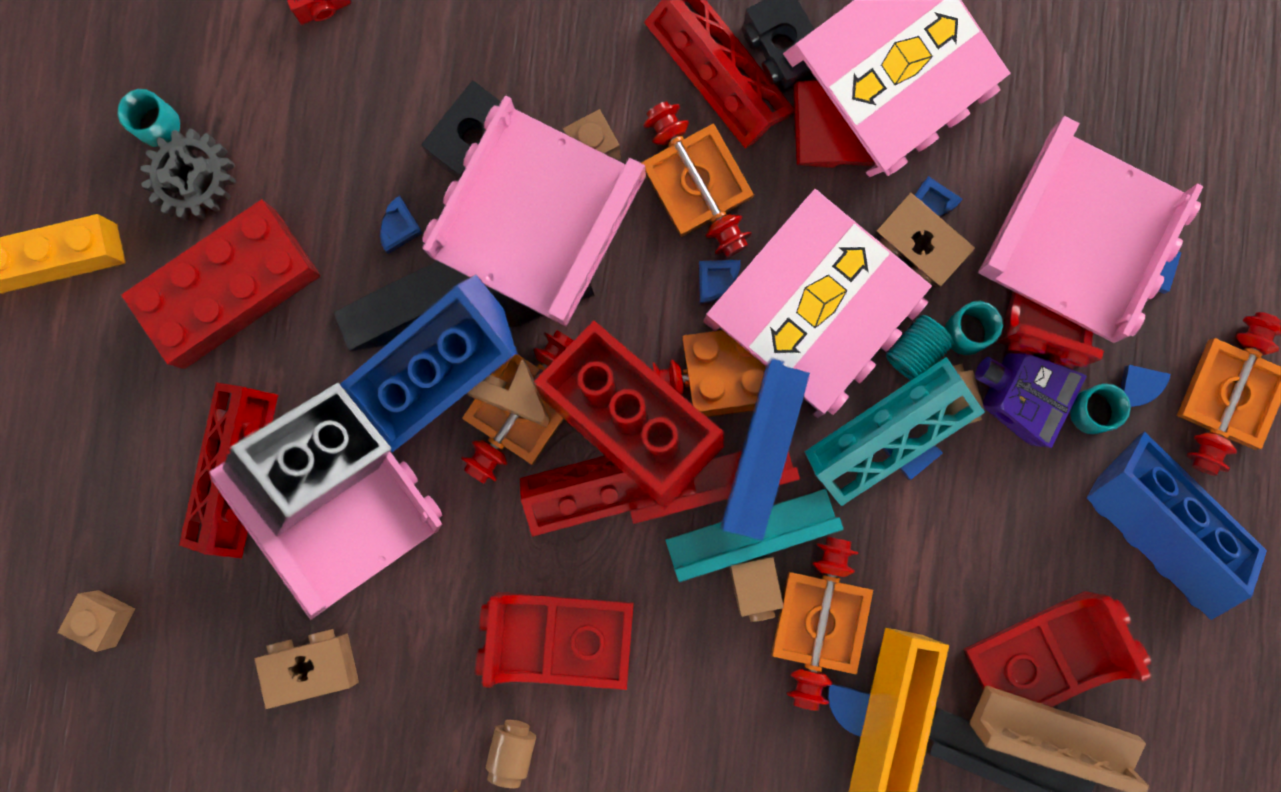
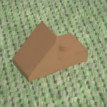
M523 359L519 364L509 391L505 389L507 382L489 375L466 393L472 398L544 427H547L550 420L533 382L534 379L530 369Z

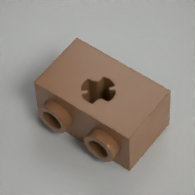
M912 193L904 199L875 233L880 238L879 242L897 257L901 256L912 266L911 269L937 288L944 284L975 249L972 244ZM917 233L919 238L924 234L929 236L930 240L927 244L931 249L929 254L925 255L923 250L918 255L912 250L915 242L911 237Z
M329 629L308 635L309 643L294 647L292 639L267 645L268 653L254 658L265 709L349 689L358 684L359 680L348 633L335 636L334 630ZM312 661L314 670L301 672L299 663Z

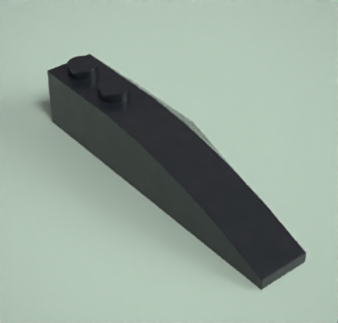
M437 261L335 311V317L349 351L386 346L453 288L470 277ZM590 283L580 301L595 295ZM487 287L503 307L509 328L519 327L544 316Z

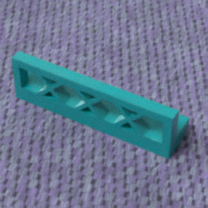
M946 357L804 452L817 478L842 506L985 412ZM963 395L969 405L954 415H945L947 405ZM918 424H929L927 433L918 439L908 438L912 428ZM893 448L891 456L883 462H871L874 453L880 449ZM845 472H858L856 479L842 489L833 481Z
M822 489L773 505L763 541L720 529L722 522L668 538L665 541L678 581L681 582L844 530L840 517H835L827 490Z

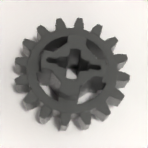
M194 129L188 130L186 138L177 130H173L171 133L172 141L169 143L160 137L156 139L160 150L158 152L147 150L145 154L152 159L151 165H143L140 169L150 176V179L141 183L144 189L153 192L148 200L156 206L162 205L161 211L172 217L176 213L177 217L183 221L189 220L191 212L200 220L205 219V209L208 207L215 212H219L220 208L216 201L219 198L226 200L231 198L224 190L225 185L236 183L233 177L226 174L227 171L235 167L230 159L224 158L228 152L227 149L220 143L215 145L216 140L207 133L200 138V134ZM192 150L202 151L209 156V158H197L192 153ZM168 191L180 192L185 201L172 198Z

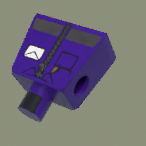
M1010 353L1004 358L1002 364L990 357L984 358L975 372V379L990 387L983 400V407L1029 445L1052 448L1087 377L1078 371L1029 354Z

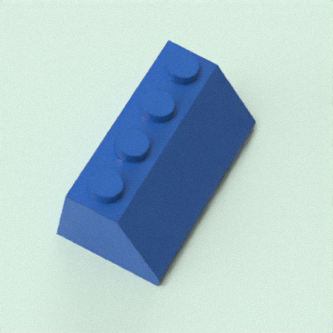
M474 275L453 288L340 384L392 448L391 452H394L517 353L504 309L479 277Z
M1144 431L1097 477L1087 499L1101 516L1107 518L1123 533L1124 538L1131 546L1138 548L1154 564L1159 574L1168 578L1184 593L1192 606L1199 608L1212 620L1252 597L1267 550Z

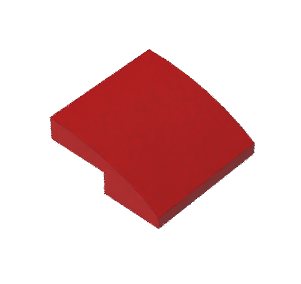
M819 81L795 83L797 165L834 168L840 164L876 165Z

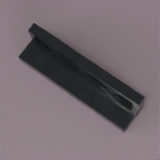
M935 707L926 752L929 755L1016 792L1093 791L1096 782L986 747L970 726L969 720Z

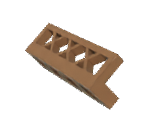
M987 685L985 686L969 724L986 747L1124 792H1147L1149 785L1134 770L1146 745L1138 735Z

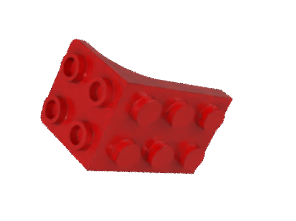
M1013 291L1003 322L1002 332L997 341L1008 345V352L1032 356L1035 354L1048 358L1049 362L1074 370V367H1087L1088 364L1100 361L1104 354L1102 349L1092 346L1093 332Z
M1087 591L1068 598L963 649L983 691L987 685L1050 707L1108 682L1121 679H1136L1143 682L1151 678L1147 665L1151 663L1149 655L1138 640L1134 641L1127 627L1130 624V618L1125 607L1119 600H1113L1110 596Z
M498 592L490 597V601L487 604H482L480 631H487L486 644H484L483 649L479 648L477 652L476 675L483 676V687H492L497 683L536 682L627 690L634 603Z

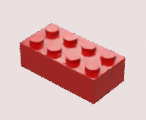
M261 199L121 294V296L168 365L186 369L321 275L278 212Z
M595 321L533 381L542 400L664 509L669 506L724 447L723 431Z

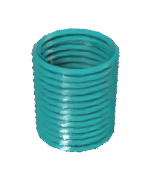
M136 89L122 97L117 110L119 122L128 132L152 147H159L156 139L160 137L169 143L172 141V131H180L178 114L155 93L147 89ZM159 108L155 123L149 128L141 130L140 123L143 115L150 109Z
M982 301L970 302L952 315L945 325V329L952 335L955 341L951 349L962 355L976 354L996 342L1001 335L1003 327L1002 318L998 310L991 304ZM962 315L974 316L982 323L985 331L982 343L973 342L965 337L960 325Z
M919 315L901 338L896 341V344L886 352V358L902 375L909 380H913L941 361V357H944V354L952 348L955 341L952 335L937 321L927 315Z
M1101 384L1084 390L1077 395L1070 409V416L1074 425L1082 432L1099 434L1122 426L1129 417L1131 406L1128 396L1122 389L1111 384ZM1092 393L1100 394L1106 398L1111 406V419L1106 426L1097 424L1088 415L1087 403Z

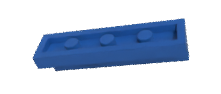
M771 358L766 364L720 529L741 534L761 541L764 539L810 376L809 372L784 366V361Z

